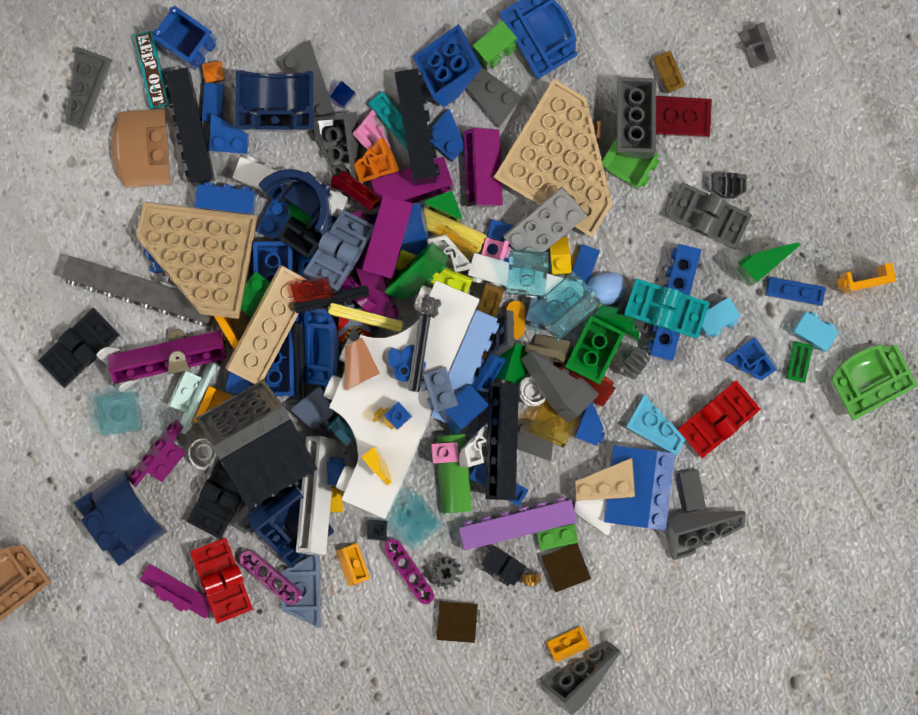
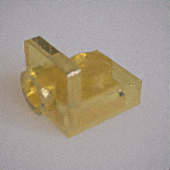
M381 407L373 413L375 416L372 419L374 423L385 416L390 410L389 407L385 409ZM387 418L384 420L391 430L395 428Z

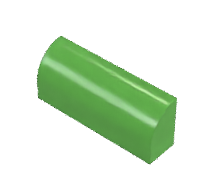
M465 434L435 437V444L457 442L459 455L461 449L466 445ZM459 462L437 463L441 513L472 511L468 467H460Z

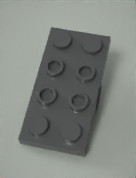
M683 182L666 218L736 250L752 214L726 203L721 197L707 194Z

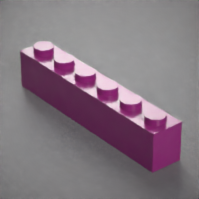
M363 210L352 213L372 224L369 214L365 215ZM369 242L355 266L361 286H368L369 295L377 302V306L370 313L398 320L397 316L400 313L397 305H393L391 299L394 296L388 295L385 292L387 288L386 280L389 278L362 270Z
M221 330L108 355L109 372L113 384L167 373L170 354L177 350L185 354L189 367L227 359Z

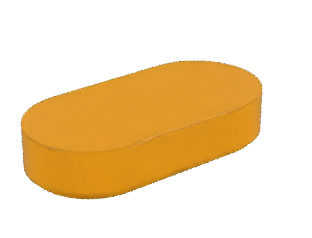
M512 301L508 304L506 310L513 311L514 338L519 339L525 332L526 309L522 302Z

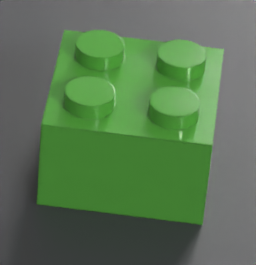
M501 21L473 45V51L486 70L489 68L494 69L501 63V58L505 55L507 57L516 50L517 37Z

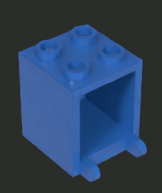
M174 5L170 7V12L159 27L153 31L152 37L159 46L193 70H196L197 67L200 68L205 62L204 57L206 54L214 50L217 39L212 31Z

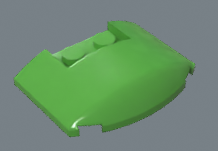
M878 345L864 349L848 358L831 378L852 421L918 387L897 345H891V347Z

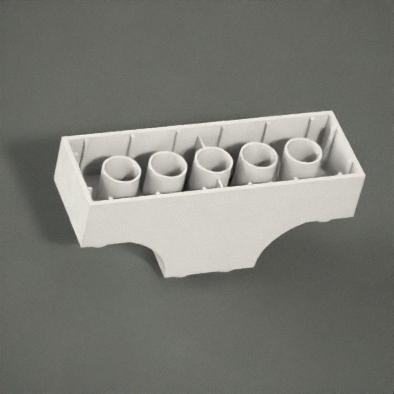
M435 281L432 289L423 285L414 304L415 310L422 312L421 303L425 295L428 294L430 297H434L435 300L439 299L441 301V306L438 307L439 315L435 318L431 317L424 358L426 367L421 379H424L423 374L445 367L449 375L475 311L479 306L480 299L438 281ZM418 321L402 333L387 338H371L360 335L359 339H364L380 374L347 391L345 389V372L342 378L332 375L324 393V397L332 400L329 408L339 413L350 425L358 447L356 467L353 468L348 465L344 467L336 488L345 491L342 497L343 501L384 519L388 517L434 410L429 408L427 398H430L428 390L424 391L422 383L420 384L419 392L409 391V381H398L394 377V369L388 363V353L392 347L402 352L407 346L415 345ZM351 339L347 340L339 360L345 363V347L354 342ZM400 369L403 375L407 374L405 369ZM397 402H400L413 416L399 429H396L385 417V414ZM375 446L383 456L390 471L392 483L388 486L362 459V456Z

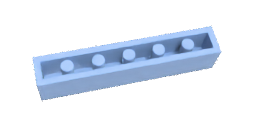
M478 309L475 311L449 372V379L454 394H457L467 384L471 386L474 384L477 376H474L476 369H481L485 360L481 358L483 352H488L492 343L489 338L492 333L496 334L500 325L497 323L498 318ZM433 410L431 417L447 423L442 411L435 413V410Z

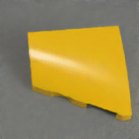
M375 446L364 454L362 459L388 486L392 483L390 471L383 456Z

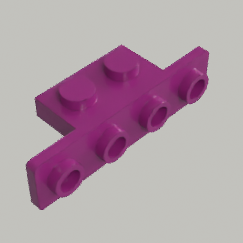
M175 420L168 425L166 432L161 438L156 440L152 450L146 453L139 466L131 471L128 480L134 487L140 483L147 473L163 482L186 454L182 448L173 443V440L183 429L179 421Z
M149 564L140 581L152 587L158 599L164 602L170 601L173 603V607L181 612L183 610H191L203 618L208 617L211 609L205 595L154 565Z

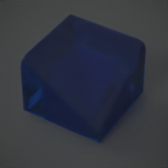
M341 81L330 95V98L345 109L355 98L356 92Z

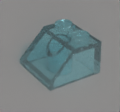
M510 249L506 294L545 297L548 252Z

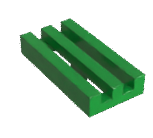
M793 342L786 379L801 383L806 382L813 345ZM799 346L800 350L795 368L794 376H791L797 352V347ZM804 348H808L802 372V377L799 378L798 376L801 367Z

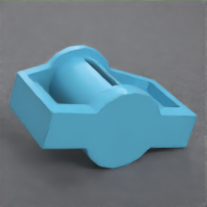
M337 416L328 425V429L331 428L334 434L347 445L352 441L354 433L341 416Z

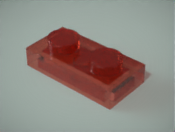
M328 277L294 281L290 284L295 302L325 299L333 296Z

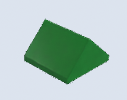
M453 191L426 200L425 208L461 223L462 215Z
M514 343L513 347L499 355L506 360L496 377L497 379L519 384L526 377L528 370L521 361V358L527 354L525 346Z

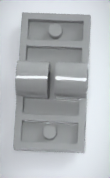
M561 186L541 204L537 203L530 208L525 217L503 236L520 256L530 264L586 218L587 213Z

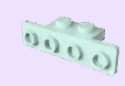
M214 362L206 364L201 377L188 371H183L168 403L169 406L184 412L180 421L183 426L181 433L186 434L187 430H190L192 427V419L199 410L200 401L209 387L208 383L216 374L217 364Z

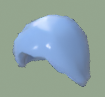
M606 272L594 276L587 285L589 300L599 305L611 306L618 304L625 297L626 286L623 282L624 279L619 273Z

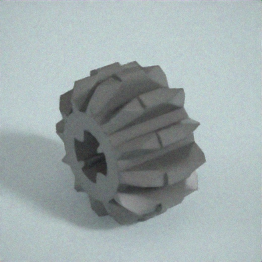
M639 346L635 347L620 366V371L626 377L632 380L636 379L650 361L651 356Z
M445 556V563L442 562L441 558H438L437 560L440 565L432 564L437 570L430 571L432 575L437 574V576L432 578V582L439 579L437 587H440L443 582L445 583L444 589H448V583L454 588L455 583L453 580L461 581L456 575H463V571H456V569L461 567V564L459 563L454 566L455 558L452 559L451 563H448V556ZM443 568L445 570L450 568L452 575L450 577L447 575V578H445L441 570Z

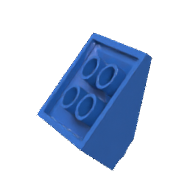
M459 24L412 56L433 99L443 107L460 97L482 68Z
M420 203L413 204L400 248V252L405 250L418 255L428 246L427 239L429 238L424 205ZM378 213L369 215L374 226Z

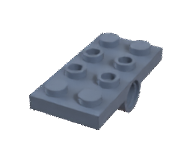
M343 209L330 231H326L322 236L318 250L304 270V275L338 292L370 242L374 225Z

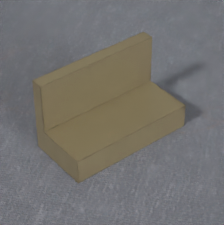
M536 335L533 345L526 344L525 352L528 353L534 350L552 362L566 364L572 342Z

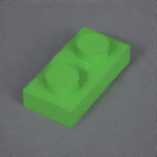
M575 524L537 532L541 551L578 543Z

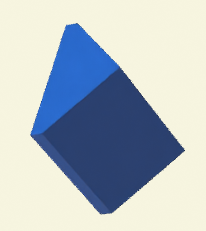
M467 384L455 394L457 406L442 410L453 435L460 433L489 406L470 384Z

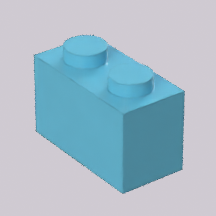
M730 297L707 310L701 328L705 337L711 335L714 338L722 333L721 329L728 326L730 328L739 323L737 319L741 315Z
M812 311L809 313L804 312L791 333L822 352H827L839 331L835 329L836 326L828 321L824 323L819 320L820 316Z

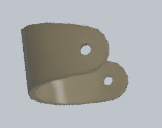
M180 329L173 330L170 333L169 341L186 338L184 331ZM177 350L170 354L167 375L191 370L183 352Z

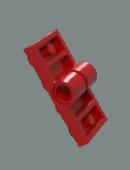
M735 380L677 430L703 459L724 440L737 432L743 424L761 409L739 382Z
M227 538L189 551L216 624L253 610L243 584L244 580L241 571L235 562Z

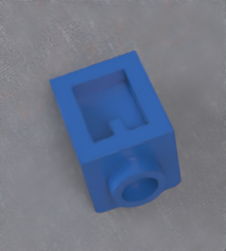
M397 402L385 414V417L396 429H399L413 417L400 402Z

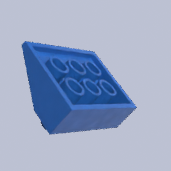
M613 446L611 466L631 458L633 459L635 497L606 499L604 522L666 530L675 453Z

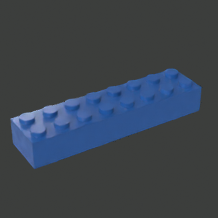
M253 242L254 273H259L271 283L280 265L294 272V248L285 242ZM292 327L264 378L276 397L295 396Z

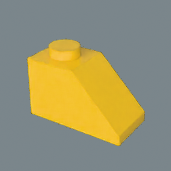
M561 237L549 247L551 275L554 276L571 275L572 273L568 237Z

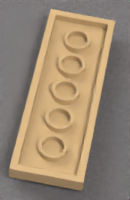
M280 265L225 369L254 384L263 380L299 314L294 310V303L306 300L314 283Z

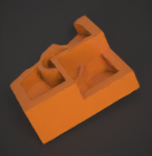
M384 137L378 139L374 146L368 149L365 155L354 164L360 183L399 170L393 153Z

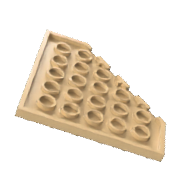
M553 79L494 178L536 204H541L562 186L587 213V217L578 223L575 228L593 237L612 206V201L587 98Z
M144 202L136 234L140 243L200 314L239 319L257 226V216Z

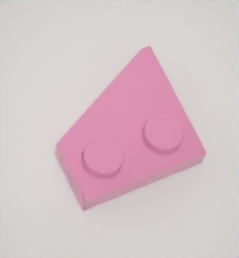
M374 110L368 112L352 132L367 150L372 148L377 140L384 137L389 145L381 125L377 126L374 119L376 113Z

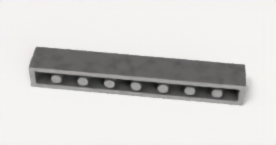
M68 256L61 278L66 279V283L77 287L79 283L85 285L84 289L95 292L98 289L103 291L102 295L113 298L114 295L121 297V301L132 304V301L139 302V307L150 310V307L158 308V313L168 315L170 312L176 314L175 318L186 321L189 318L194 320L193 324L199 326L211 325L213 316L200 314L179 290Z

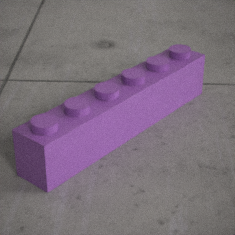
M561 497L555 499L556 503L548 505V501L536 504L537 508L529 509V506L518 508L517 513L511 514L510 511L499 513L500 517L492 519V515L480 518L481 522L473 523V520L463 522L462 526L459 527L464 551L576 523L572 500Z

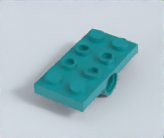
M636 278L624 316L633 317L636 320L698 339L710 302L683 294L672 288L662 287Z

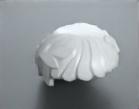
M532 376L521 380L519 383V396L526 405L537 406L546 400V397Z
M206 438L195 440L188 450L189 459L197 469H209L218 460L217 455Z

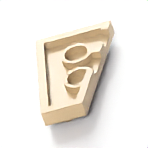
M628 459L575 481L577 501L635 497L633 459Z

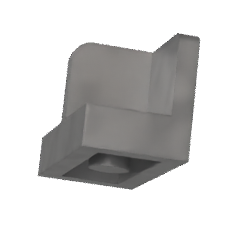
M764 22L740 33L752 68L774 62L777 57Z

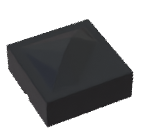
M368 520L367 540L386 541L387 521Z

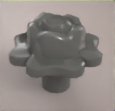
M428 294L422 298L421 311L432 318L439 315L438 307L441 306V301L439 299L435 300L434 297H430Z

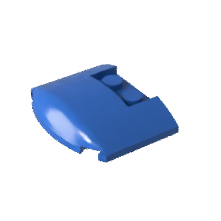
M519 0L499 13L503 22L517 37L516 44L537 79L577 56L575 42L577 40L573 26L565 11L555 0Z
M319 308L299 313L294 323L303 324L305 383L327 386L332 375H335L339 362V337L335 322L328 313V309Z

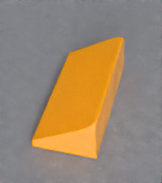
M358 543L336 550L348 586L371 579Z
M581 626L546 642L555 663L590 648V644Z

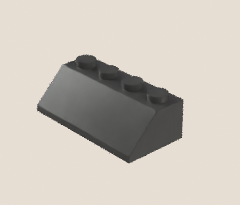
M617 78V152L631 158L652 159L656 153V78Z

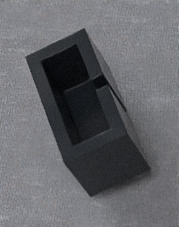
M292 216L286 222L277 238L310 259L318 249L322 236L311 228L306 230L307 225Z
M495 545L492 546L481 563L484 566L483 571L491 576L493 574L500 577L499 581L506 586L510 584L514 586L527 567Z

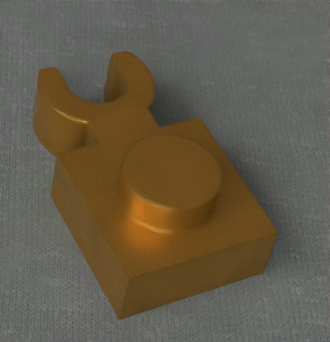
M522 573L521 582H524L525 586H536L537 583L541 582V574Z

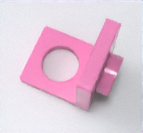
M486 238L481 255L504 261V258H508L511 247H508L509 241L504 243ZM490 244H496L499 249L498 253L495 255L489 254L487 247Z
M458 443L432 444L433 463L459 462Z

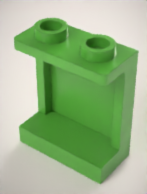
M616 137L604 157L602 165L605 171L639 190L641 186H646L650 179L647 176L651 169L655 171L660 161L657 160L659 157L657 153L652 159L631 158L618 153Z

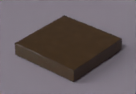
M578 543L541 556L555 593L591 579Z
M440 601L437 640L475 643L478 604Z

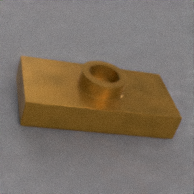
M671 50L653 57L667 94L685 87L684 80Z

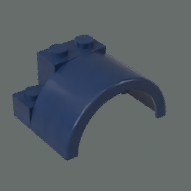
M237 70L235 129L257 130L258 132L314 131L313 71L296 74H265Z
M295 169L276 171L265 177L258 184L263 192L276 202L280 203L285 198L313 220L309 226L321 236L326 231L329 232L334 225L331 223L333 219L331 218L330 200L333 195L330 191L332 189L324 183L320 184L316 177L308 171L306 173ZM292 182L289 188L286 189L287 184L285 183Z
M122 470L93 492H89L74 503L84 517L81 519V522L103 552L108 551L118 566L124 564L167 533L165 526L161 525L142 504L131 487L125 470Z
M297 484L287 487L266 505H259L247 515L249 518L248 523L253 530L275 550L289 568L306 555L296 552L300 501L304 498L301 488ZM330 524L328 527V537L334 533Z

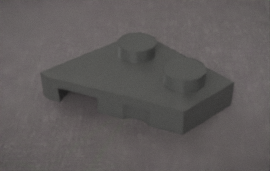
M506 310L496 317L498 318L497 323L500 325L496 334L492 333L490 341L494 342L492 351L487 352L486 358L489 357L490 353L501 355L514 346L513 311Z

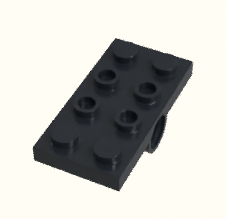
M93 307L78 323L66 330L59 337L58 342L38 361L63 388H67L98 358L97 353L100 350L111 346L121 335Z
M219 460L209 479L204 484L187 523L222 539L242 497Z

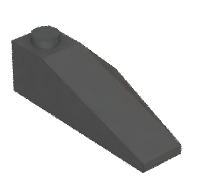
M357 111L314 117V131L317 141L320 142L324 150L323 155L325 159H328L332 168V175L338 176L344 170L359 181L354 164L359 160V141L352 134L359 125Z
M745 511L681 513L667 517L665 534L672 559L677 560L690 556L697 552V548L705 544L706 546L713 544L712 541L720 536L726 537L745 527Z

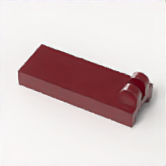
M344 170L338 176L333 175L330 181L332 189L340 188L369 210L381 205L382 198Z

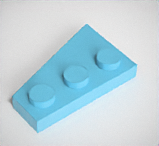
M644 394L626 429L669 453H675V456H677L686 439Z

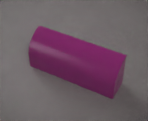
M472 128L463 131L467 207L503 206L502 183L494 178L501 166L499 130Z
M444 156L434 159V164H438L440 175L437 176V182L414 186L411 167L371 180L375 193L381 198L385 195L410 203L452 191L454 186Z
M383 195L362 268L363 271L392 279L413 203Z

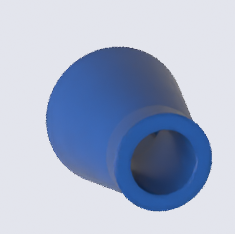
M329 457L328 461H326L327 484L337 485L345 467L344 458Z

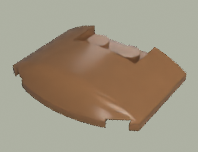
M166 109L119 112L111 135V156L115 171L124 183L125 188L171 184Z
M25 544L10 546L0 550V621L52 582Z

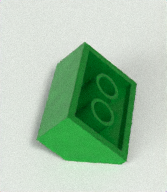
M432 241L392 278L385 292L388 295L406 300L409 296L414 297L421 290L419 287L423 284L425 286L433 280V275L436 272L440 274L447 267L445 263L449 257Z

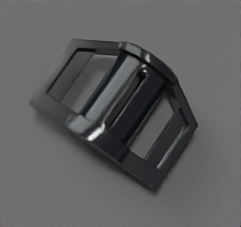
M712 173L711 191L723 199H735L747 191V174ZM719 178L722 179V193L718 191ZM736 179H739V193L736 195Z

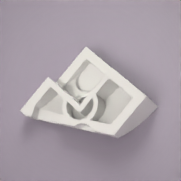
M437 235L427 239L428 245L433 241L449 257L445 263L447 265L446 268L455 272L473 268L472 264L447 235Z
M488 423L461 449L459 455L460 467H471L484 463L487 460Z
M575 497V514L604 534H610L611 523L604 522L606 499L577 501Z

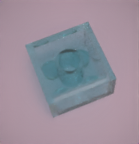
M138 392L96 397L101 436L143 430Z
M419 495L390 518L412 549H415L444 526L422 495Z

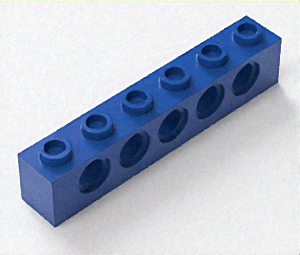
M678 244L676 248L673 247L671 253L673 263L672 266H668L666 277L669 279L667 285L664 284L663 287L672 288L690 296L702 249ZM683 260L687 263L686 270L679 269V261ZM675 279L682 281L683 286L681 289L674 287L673 281ZM653 325L652 333L655 334L653 340H650L647 351L650 352L649 355L672 362L680 334ZM661 334L668 336V344L663 345L660 343L659 337Z

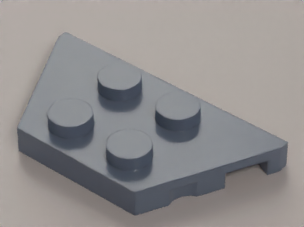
M312 555L281 572L302 593V598L298 603L291 605L282 600V611L317 628H321L320 555ZM288 592L291 595L290 599H294L295 592Z

